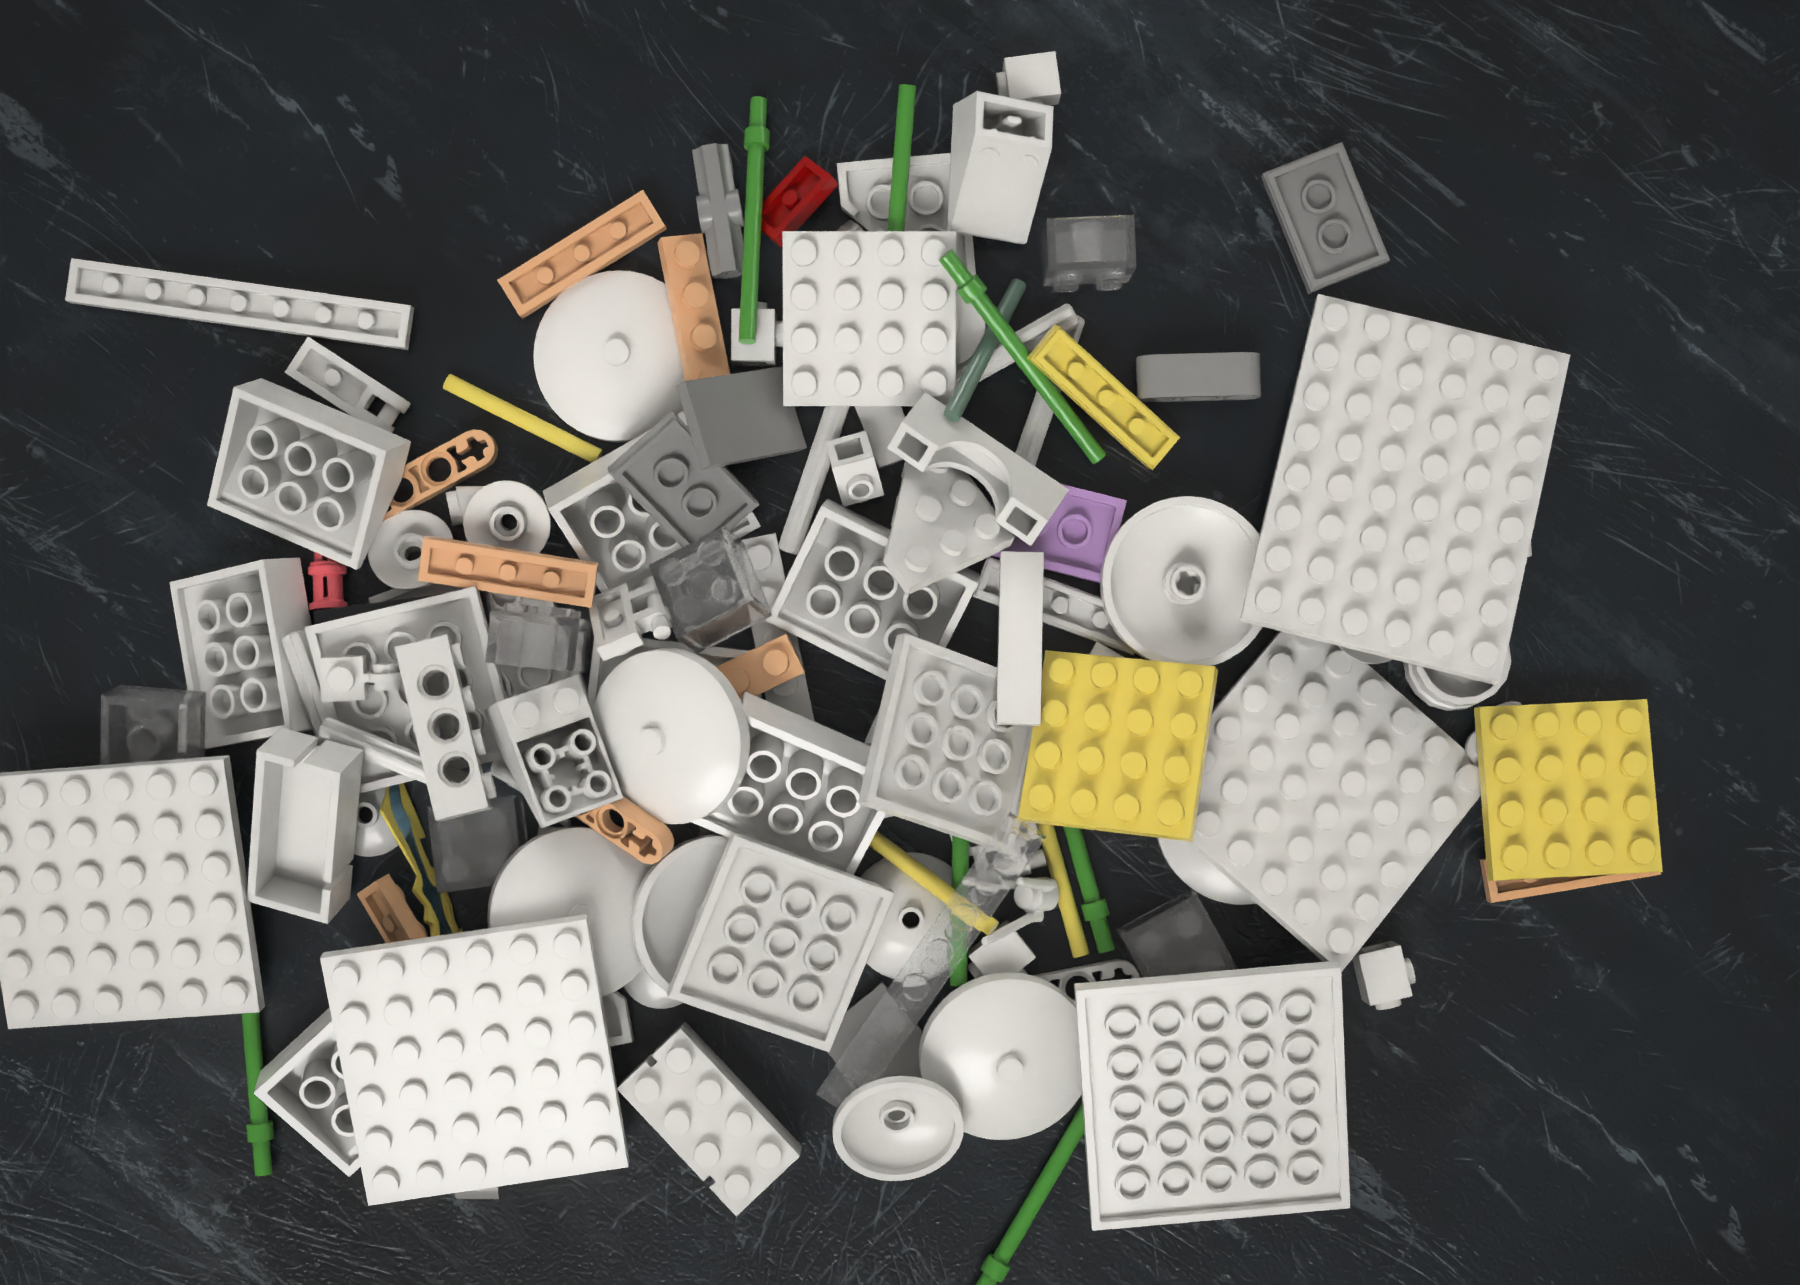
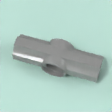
M717 143L701 145L699 148L693 149L692 154L699 195L696 196L697 210L702 234L706 236L710 271L713 279L739 277L742 275V227H744V217L739 189H735L734 170L728 144Z

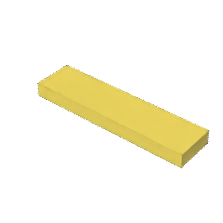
M1053 325L1028 355L1027 359L1148 469L1153 470L1180 438L1059 325Z

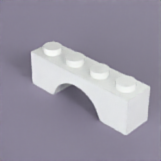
M925 392L904 418L887 449L921 472L936 467H951L962 470L976 478L984 485L993 499L995 522L1031 546L1069 489L963 417L958 422L948 420L943 414L947 406Z

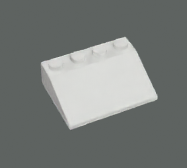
M260 378L233 388L207 506L357 570L361 568L401 482L411 441Z
M684 411L678 413V417L688 426ZM647 432L543 490L548 510L579 559L599 563L596 585L601 593L626 582L632 591L642 587L643 581L648 577L658 578L661 584L759 528L761 525L752 511L697 560H694L608 472L607 468Z
M827 498L816 515L766 621L886 680L897 635L907 633L946 648L978 585L981 574L966 567L907 595L883 562L891 530Z
M300 558L262 559L169 582L198 750L270 738L281 727L297 732L313 730L281 642V637L287 633L297 630L305 631V627L311 625Z
M745 692L741 703L748 721L750 752L744 778L733 797L723 807L711 815L695 820L692 823L727 838L730 837L731 832H735L854 875L886 814L858 804L871 746Z
M329 1007L260 1071L254 1094L350 1177L361 1166Z

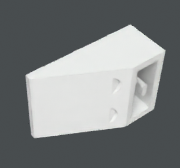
M980 91L972 93L953 105L947 231H956L959 234L1023 245L1027 243L1052 150L1054 106Z
M578 675L498 701L484 710L498 750L541 828L623 799L621 789Z

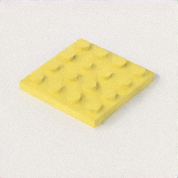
M1045 650L1041 676L1040 726H1033L1018 818L1022 822L1193 842L1218 675L1217 668L1206 665Z
M1647 699L1474 708L1488 881L1663 872Z

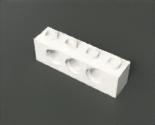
M446 634L394 647L435 821L441 822L492 809L490 799L496 798L497 793L491 771L483 773L479 756L486 755L487 752L481 729L473 730L469 713L476 712V705L471 687L462 686L459 670L466 669L461 644L453 645L451 638ZM436 673L446 674L449 679L447 691L440 696L429 695L426 690V682L429 677ZM444 716H455L460 725L456 736L446 740L439 738L436 732L438 721ZM463 758L469 763V775L464 781L453 783L447 777V766L452 760Z

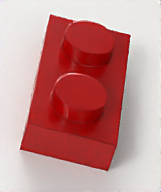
M804 156L763 201L761 232L782 248V231H797L839 184L832 175Z

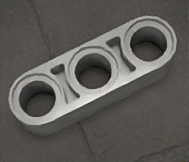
M1187 353L1136 357L1137 398L1141 402L1220 401L1260 398V353Z

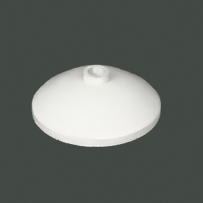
M906 852L951 886L952 867L928 854ZM886 858L874 863L860 878L888 887L895 894L866 963L880 974L901 981L926 980L950 968L951 907ZM969 891V900L973 902L971 893ZM907 912H915L919 916V923L916 926L907 927L903 923V916ZM969 921L968 945L970 943L974 930V925Z
M912 1076L886 1077L871 1081L857 1088L844 1099L834 1116L832 1126L833 1142L838 1155L846 1165L864 1176L884 1181L910 1180L925 1176L939 1169L952 1158L962 1142L964 1133L963 1116L956 1099L940 1085Z

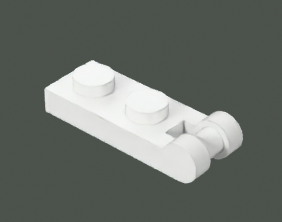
M307 337L285 371L286 374L349 415L391 433L395 429L392 427V424L400 412L405 414L411 405L409 401L310 337ZM376 396L386 402L377 416L367 411Z

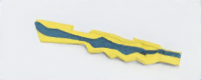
M404 783L388 786L379 812L416 875L412 892L424 906V922L430 927L431 937L463 932L462 928L458 929L455 922L452 904L440 870L430 866L420 839L426 836Z

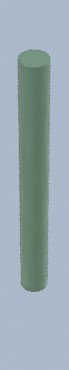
M1012 279L997 307L1008 323L1026 290V284L1019 279ZM989 326L985 330L943 413L950 421L958 422L999 343L998 338Z

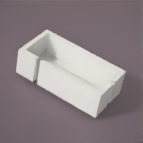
M281 727L257 749L247 901L328 924L350 899L353 866L348 864L354 859L363 750L325 740L319 746L317 745L318 737Z
M686 1022L677 1028L657 1047L653 1054H650L623 1079L617 1088L703 1181L709 1176L713 1178L709 1188L735 1216L739 1215L800 1157L802 1145Z

